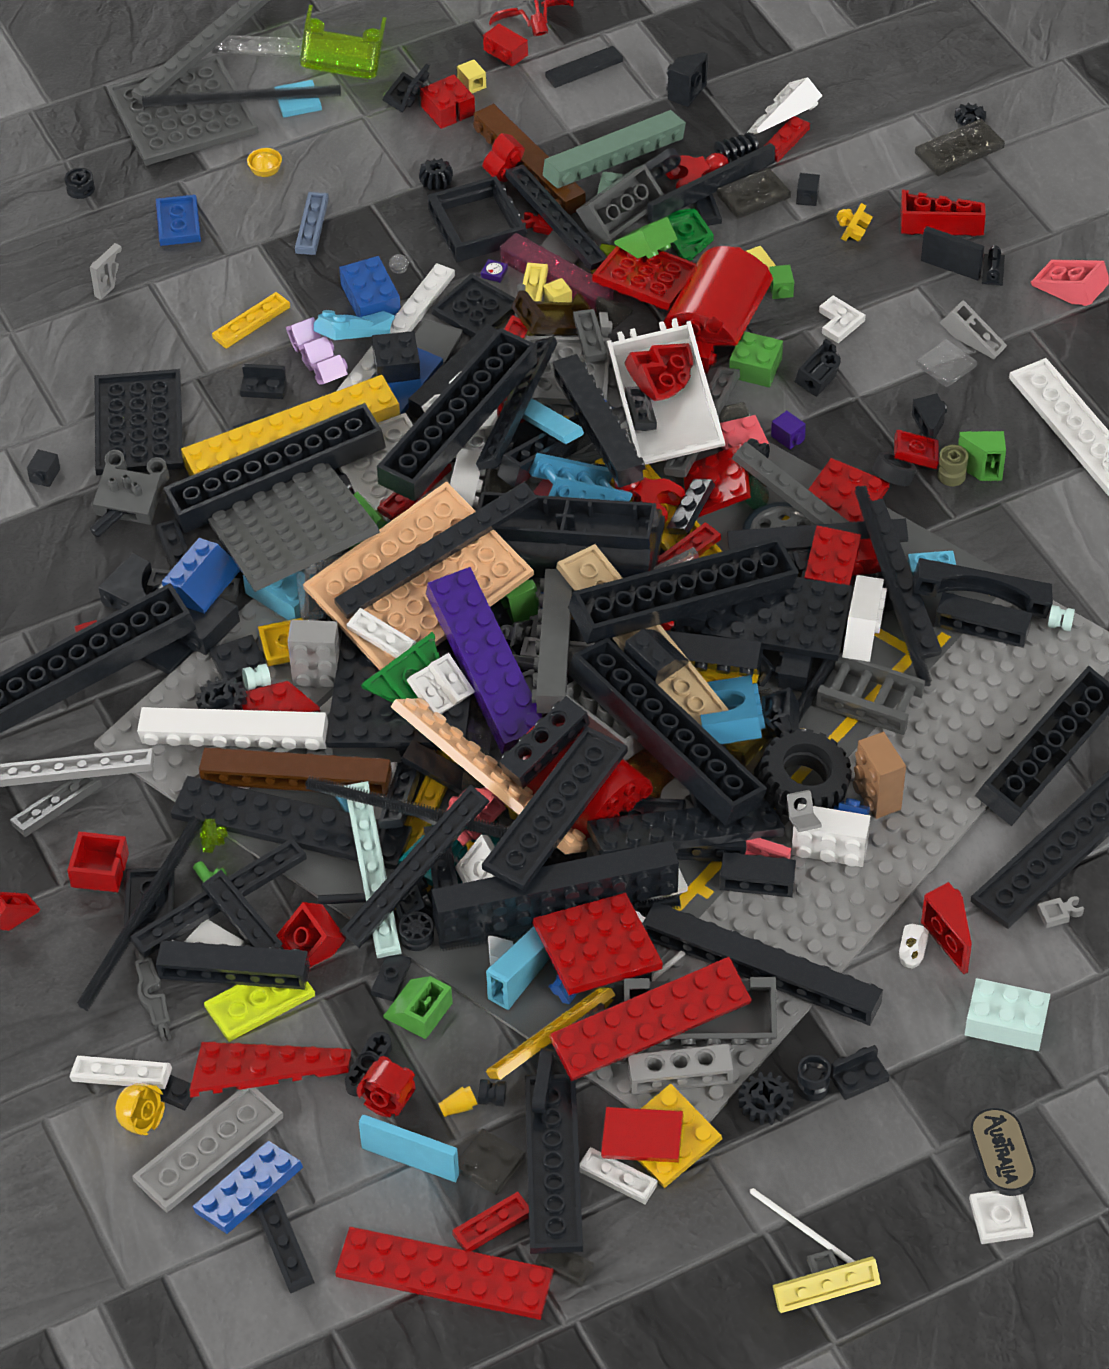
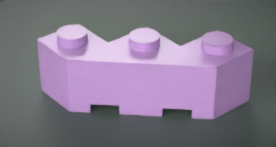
M312 317L287 326L286 330L293 348L296 352L301 351L302 361L309 371H315V380L320 385L348 375L346 372L348 366L345 359L341 358L340 355L334 356V345L331 339H328L326 336L321 337L319 333L314 331V322L316 320Z

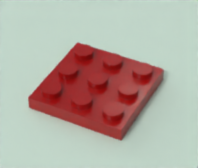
M742 443L695 461L687 476L684 477L685 493L693 479H712L715 484L698 518L751 498L748 471L732 460L733 455L743 445Z
M831 458L808 490L847 521L860 522L864 521L854 492L856 490L855 487L867 486L869 498L874 501L883 498L890 487V483Z

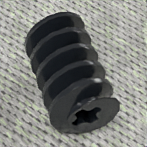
M750 132L745 133V135H738L737 138L734 136L730 137V139H723L722 142L716 141L714 144L715 153H721L726 156L729 163V158L735 161L737 156L741 158L744 154L747 155L759 149V143L755 134Z

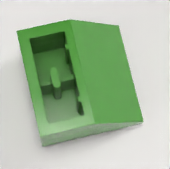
M1004 431L960 432L958 445L968 452L967 472L980 481H1002L1006 456Z
M431 976L411 979L386 1011L384 1018L427 1039L453 1004L452 987Z

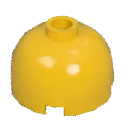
M135 1083L126 1087L120 1093L115 1106L116 1118L120 1125L131 1133L145 1136L149 1134L147 1132L151 1127L155 1130L163 1118L165 1102H161L160 1094L163 1095L162 1091L157 1086L145 1083Z

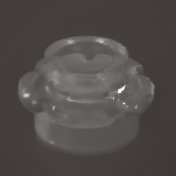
M396 254L389 259V267L394 273H403L407 270L409 260L405 256Z

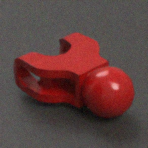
M712 153L706 160L703 156L694 158L682 155L680 156L681 162L677 166L678 168L671 170L666 175L671 180L680 179L676 184L677 189L728 164L729 161L721 153Z
M644 477L642 481L620 488L616 482L614 483L615 489L628 491L633 494L631 497L632 502L656 503L657 509H661L663 516H665V523L668 520V512L661 504L666 503L678 506L685 496L684 489L669 479L650 480Z

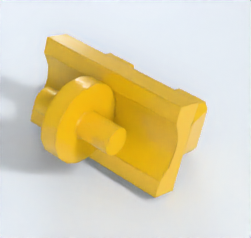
M863 203L860 204L854 215L851 209H842L838 212L836 217L840 226H847L841 237L842 240L847 241L851 237L859 242L864 235L865 229L873 217L864 212L866 205Z

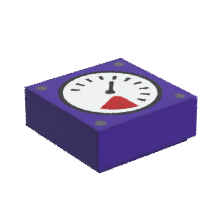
M488 259L481 272V278L501 283L508 270V264Z

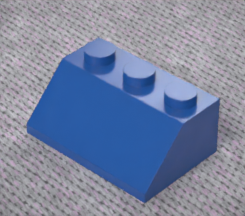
M198 538L162 580V585L165 586L171 583L186 608L205 613L239 573L240 569L233 558L217 543Z

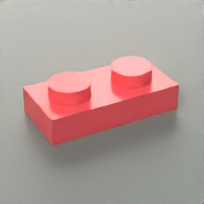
M762 838L746 841L745 855H762L765 857H784L790 859L791 848Z

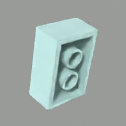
M976 978L966 1022L965 1036L1039 1051L1050 994Z

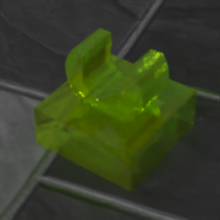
M205 819L200 831L202 849L205 853H213L215 845H224V837L228 836L225 827L216 828L215 819Z

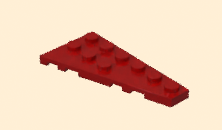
M202 1042L190 1086V1098L199 1096V1092L212 1090L213 1094L223 1093L222 1089L236 1087L242 1090L279 1084L280 1079L292 1078L293 1082L302 1080V1076L315 1074L317 1077L348 1073L352 1051L351 1049L319 1048L314 1046L298 1047L290 1045Z

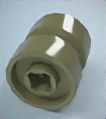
M948 445L940 452L938 479L944 485L958 486L966 479L968 452L962 446Z

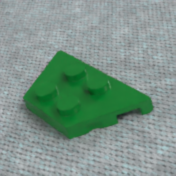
M680 209L666 216L678 239L670 244L680 258L691 261L714 241V234L696 209Z
M433 632L428 634L363 682L361 687L392 703L396 699H417L418 696L407 682V679L440 658L439 652L436 649L435 634Z

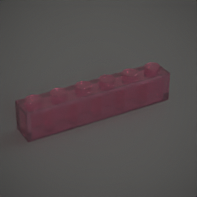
M515 233L500 246L501 262L508 264V266L524 275L527 263L548 264L549 269L545 284L562 278L572 290V301L576 294H581L590 307L594 309L596 315H599V312H603L614 302V290L593 282V274L584 271L575 264L564 260L559 255H555L518 233Z

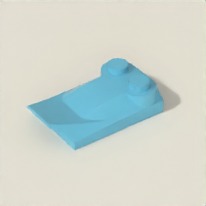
M324 310L314 322V331L333 340L390 334V327L395 316L385 311L358 317L353 315H336L335 311Z

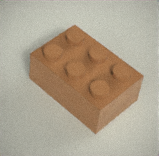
M884 731L859 740L857 752H855L856 766H854L855 778L853 781L855 792L862 796L864 805L870 807L869 812H872L875 819L901 810L906 774L905 763Z

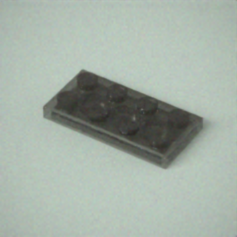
M980 119L915 147V154L937 176H940L1003 149L1005 141Z

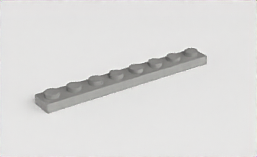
M153 748L0 764V787L153 771L154 751Z

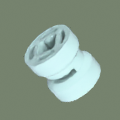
M1052 605L1048 627H1062L1065 631H1071L1075 609L1067 608L1065 610L1059 606Z
M266 664L258 665L254 670L251 667L242 669V678L247 691L255 689L256 686L264 687L271 685L270 673Z

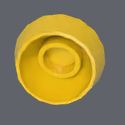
M271 148L257 149L249 154L247 158L251 171L260 177H269L276 174L282 162L281 154Z

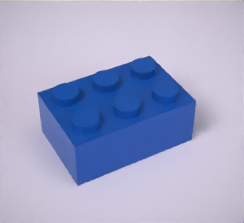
M379 256L339 267L341 286L356 316L363 317L381 311L396 316L401 309L400 296Z

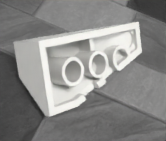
M808 77L788 83L773 99L775 103L765 109L767 114L759 117L748 132L760 133L808 109L812 110L818 105V100L822 97V94Z

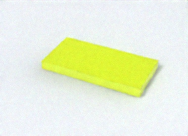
M308 981L305 990L236 985L205 1001L204 1006L228 1042L315 997V991Z

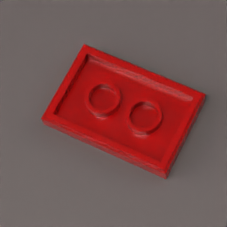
M606 1107L601 1151L602 1158L679 1163L683 1111Z

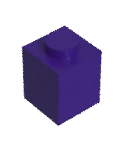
M786 410L772 421L771 437L790 450L794 446L801 444L805 439L806 424Z

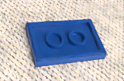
M196 195L156 199L160 246L201 242Z

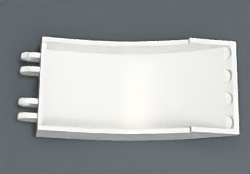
M677 318L672 319V328L666 329L664 322H659L660 331L637 336L634 328L630 329L631 338L625 339L621 331L617 332L619 341H607L631 440L636 447L637 456L643 458L645 465L725 446L691 321L686 322L687 325L678 326ZM689 343L693 355V366L690 370L691 377L688 383L676 395L668 399L654 401L650 398L657 421L656 430H634L625 397V387H638L624 364L629 353L649 351L653 345Z

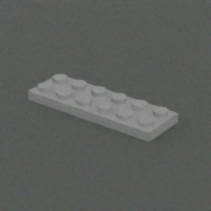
M256 1088L238 1090L132 1176L133 1181L168 1213L282 1120L283 1112Z

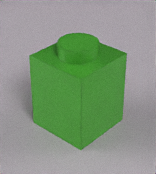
M791 266L769 267L773 277V281L770 284L772 299L793 297L794 279Z

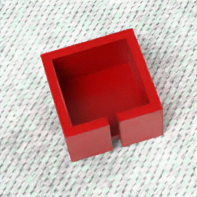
M454 74L420 88L421 107L441 129L457 123L456 104L459 121L474 115L475 96Z
M79 831L67 870L71 887L119 892L123 877L122 871L125 870L129 856L126 837Z

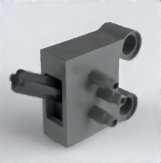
M109 451L105 455L106 465L93 501L96 515L102 516L90 527V531L96 537H100L118 519L151 525L163 486L168 482L170 476L166 462L162 458L155 457L149 460L147 463L149 474L127 471L128 467L121 451Z

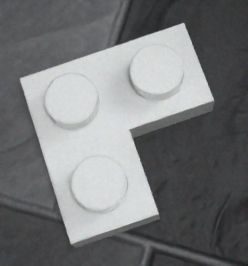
M831 296L819 306V313L831 319L822 327V334L837 343L841 342L865 321V314L835 296Z

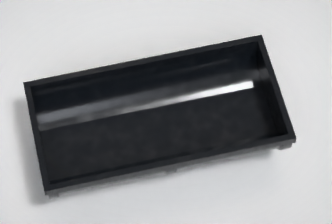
M481 492L477 510L505 493ZM536 495L538 497L536 504L494 529L534 570V575L528 579H532L534 583H540L541 578H545V569H557V562L596 544L621 577L625 578L657 568L665 516H663L661 509H657L656 503Z

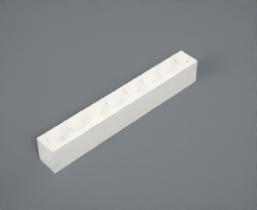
M142 707L137 732L141 742L147 745L169 744L171 746L192 745L195 747L209 745L216 747L237 746L240 748L261 747L264 749L274 747L288 750L295 748L317 750L326 749L325 741L328 718L326 713Z

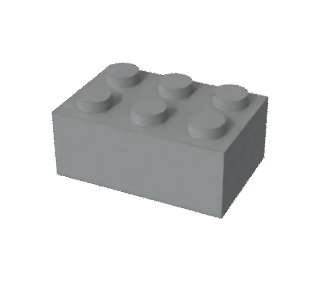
M291 620L288 649L293 685L303 687H334L340 650L337 621Z

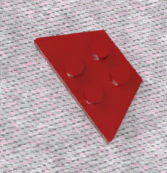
M289 681L246 691L247 697L245 698L247 704L242 705L243 710L321 712L317 704Z

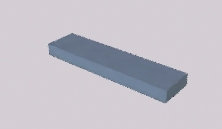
M308 192L295 245L296 254L316 255L329 200L328 193Z

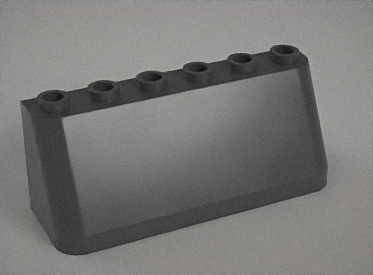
M750 977V980H742L752 999L750 1004L656 1044V1046H669L670 1041H681L682 1046L696 1045V1041H706V1045L721 1044V1041H731V1045H746V1041L756 1040L757 1045L772 1044L771 1040L777 1039L776 977ZM649 978L624 979V1002L671 981H649Z

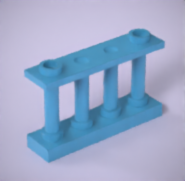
M537 453L529 470L531 476L550 480L553 484L548 496L630 501L633 495L628 491L614 489L610 485L612 475L607 467Z

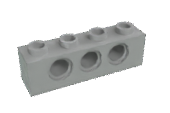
M712 1044L705 1047L691 1046L678 1050L664 1049L652 1053L638 1052L628 1057V1073L632 1095L659 1092L670 1083L676 1089L733 1083V1065L729 1044Z

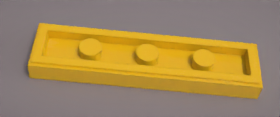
M275 292L214 331L212 337L227 349L289 309L290 302Z

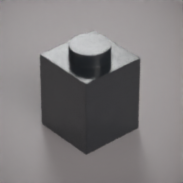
M799 174L796 204L817 206L820 183L819 174Z
M37 449L27 466L29 481L36 485L50 487L60 471L58 454Z

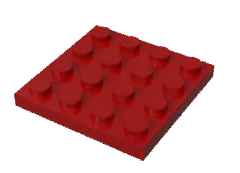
M616 246L593 273L592 281L600 286L611 288L621 294L629 295L641 302H647L659 309L668 311L677 299L696 263L665 251L660 252V250H657L658 255L649 259L646 256L636 258Z
M626 893L533 918V925L568 995L657 971L663 967V962Z

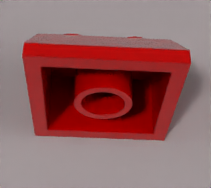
M302 902L276 935L283 943V949L308 951L310 967L332 957L346 940V937L340 932L341 930L322 904Z

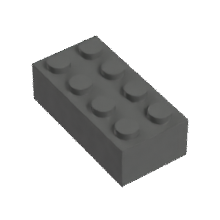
M644 164L632 169L576 211L596 244L599 245L611 240L647 214L648 203L664 194Z

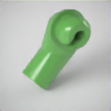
M202 861L197 862L193 866L194 871L203 883L219 870H222L227 876V872L223 868H216L214 872L209 871Z

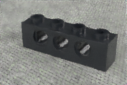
M567 696L561 701L556 702L551 711L545 717L540 718L528 734H524L511 750L503 754L499 761L503 773L524 789L590 724L587 712ZM559 723H564L562 726H556ZM543 739H548L544 743H539ZM525 756H530L528 759H522Z

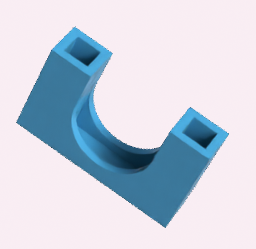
M751 675L707 682L729 710L700 715L702 727L720 744L762 738L761 729L765 728L758 685L757 683H752Z

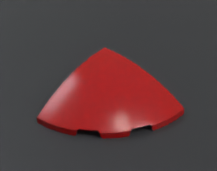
M689 343L653 345L649 351L630 352L624 364L641 391L652 400L660 401L676 395L686 386L691 377L690 370L693 366V355Z

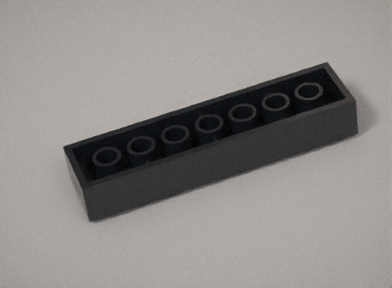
M1088 665L985 781L975 796L1012 826L1109 715V682Z

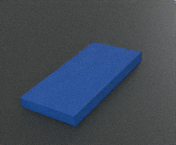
M417 347L420 360V379L387 383L399 402L400 415L409 408L408 398L435 374L443 364V358Z

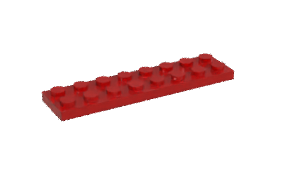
M727 957L550 1033L549 1038L572 1082L748 1005L752 999L730 957Z
M349 1227L335 1274L338 1278L541 1320L553 1276V1268Z

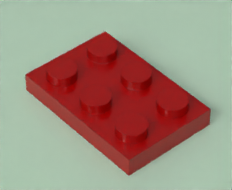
M817 525L804 578L850 585L861 534Z

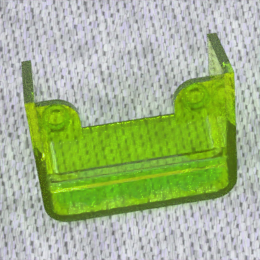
M309 5L304 27L300 64L308 69L367 79L376 77L383 46L386 17H382L380 30L375 28L367 29L364 31L363 37L324 31V23L319 19L312 18L313 5Z

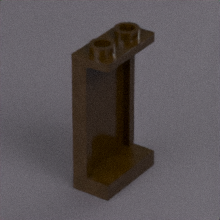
M519 290L511 306L530 334L578 335L573 312L592 309L581 294H576L570 303L533 301L528 292L524 290Z

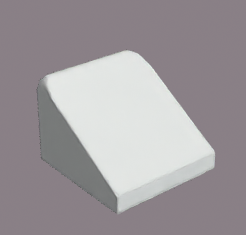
M488 936L490 966L513 946V941Z

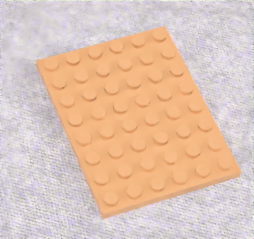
M445 482L379 529L380 533L362 541L303 584V588L333 621H337V625L381 670L396 658L347 629L346 624L351 618L347 619L335 604L334 598L476 511L448 482ZM493 529L364 610L416 642H419L433 632L437 646L447 638L426 596L428 582L471 567L491 607L532 577L534 570Z

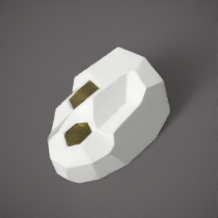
M909 924L904 927L899 949V959L904 967L913 969L919 966L924 959L929 931L924 926Z

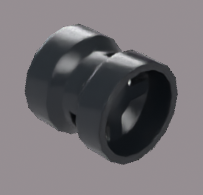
M481 1079L478 1091V1104L487 1105L491 1102L496 1106L504 1107L507 1082L497 1081L496 1083H491L488 1079Z

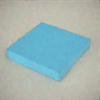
M308 80L303 82L277 86L274 88H278L279 90V88L289 89V87H293L294 89V87H298L299 89V87H303L304 89V87L308 86L309 89V86H313L314 88L315 85L313 80ZM317 95L316 98H312V96L307 98L306 96V99L305 97L302 99L301 96V99L300 97L297 99L296 96V99L295 97L294 99L289 97L288 100L286 97L285 100L284 97V100L282 98L277 100L283 118L322 110L321 102Z

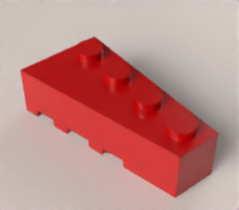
M902 189L900 208L901 234H923L924 229L928 226L954 236L984 235L985 203L958 199L955 202L946 196H939L938 199L927 197V193L921 192L918 195L909 194V190Z

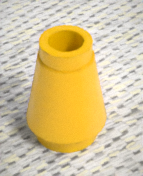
M462 1086L438 1103L444 1117L473 1110L472 1107L478 1105L470 1086L466 1088Z

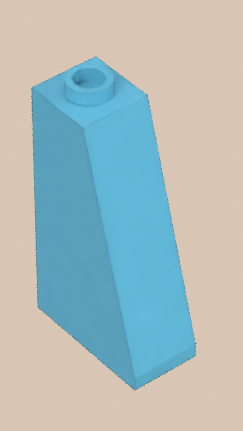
M534 926L486 971L488 999L507 1010L511 1008L550 959Z

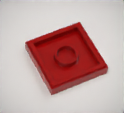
M896 430L894 458L937 469L939 464V441L906 431Z

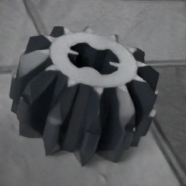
M433 158V160H426L425 163L421 164L419 179L423 187H428L429 190L437 189L438 191L439 188L446 189L447 185H451L453 169L449 165V161H443L442 158L439 160Z

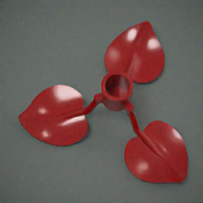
M534 0L536 14L531 15V20H529L522 9L510 8L494 13L489 21V25L503 18L522 15L528 27L532 28L533 36H542L548 33L547 7L556 5H569L573 7L574 0H545L541 2V6L544 7L543 16L539 11L538 0Z

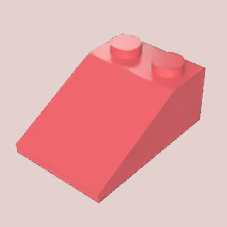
M1051 260L1031 281V285L1068 303L1087 306L1092 304L1108 286L1109 275L1104 261Z

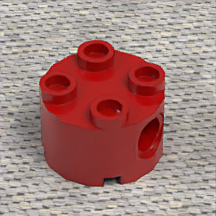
M381 1056L378 1061L373 1062L357 1086V1095L359 1099L363 1096L366 1100L364 1105L374 1113L383 1117H391L392 1114H395L396 1117L416 1090L413 1080L415 1074L409 1068H402L393 1063L389 1058Z

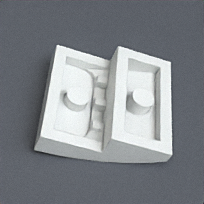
M449 653L433 661L428 667L407 679V682L418 698L425 700L429 704L428 708L433 713L438 712L442 714L475 692Z

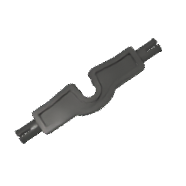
M135 948L134 952L137 957L135 967L139 977L138 996L140 1003L149 1011L154 1030H159L161 1040L166 1041L164 1033H166L167 1039L170 1040L172 1036L168 1027L171 1026L165 995H150V993L161 988L160 979L151 957L144 958L142 954L140 955L138 949Z

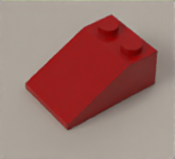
M947 882L924 895L921 923L964 975L968 973L972 948L963 896L958 889H954Z

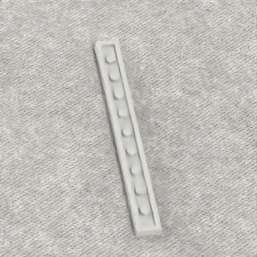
M436 263L396 314L390 327V333L412 331L455 277V270ZM372 346L337 391L377 377Z

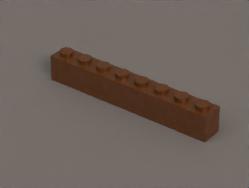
M494 103L474 112V129L489 144L493 145L496 138L501 133L512 135L525 148L522 159L515 167L524 165L569 215L577 212L576 210L586 203V192L577 183L573 182L557 189L543 176L544 160L549 158V156Z
M204 747L199 766L201 779L236 787L312 791L306 789L305 786L307 779L311 775V779L314 776L316 780L319 777V781L321 778L322 781L325 779V782L328 780V783L331 780V784L332 781H334L333 784L336 782V785L339 782V786L342 783V787L344 784L346 786L368 781L371 794L374 791L373 794L376 792V795L379 793V796L381 793L382 796L384 794L387 796L393 774L390 759L268 752L265 750L222 749L218 747Z

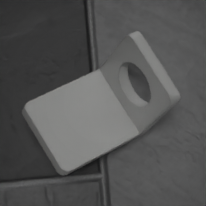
M810 790L787 795L789 819L798 832L822 827L821 822L813 812ZM805 798L807 801L806 806L801 810L795 809V800Z

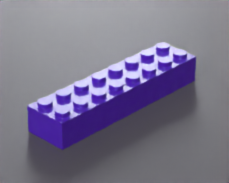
M471 567L428 582L426 596L464 676L475 691L473 693L496 743L501 753L504 754L506 751L511 750L518 743L519 739L543 716L541 713H537V705L532 703V693Z

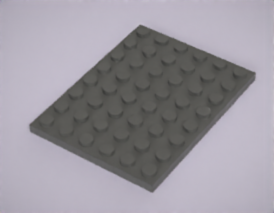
M328 463L317 464L313 467L312 471L306 474L298 473L293 476V480L287 483L279 482L270 491L257 492L253 495L252 499L246 502L238 501L233 504V508L227 511H217L212 515V518L208 519L211 527L255 592L380 533L377 524Z

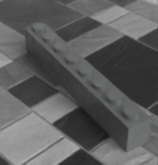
M545 569V578L540 580V592H544V594H539V607H543V609H538V623L542 624L537 625V639H540V641L536 640V655H539V657L535 656L534 670L538 671V673H533V687H537V689H532V703H536L537 713H549L554 704L561 701L567 695L572 617L568 606L573 588L558 569Z

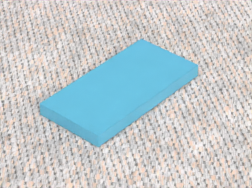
M367 1115L361 1116L359 1129L362 1149L456 1182L459 1176L456 1147Z

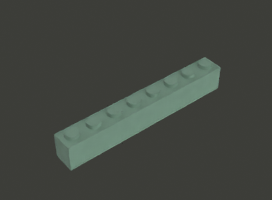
M671 110L546 158L544 160L543 176L558 189L683 139L686 122Z

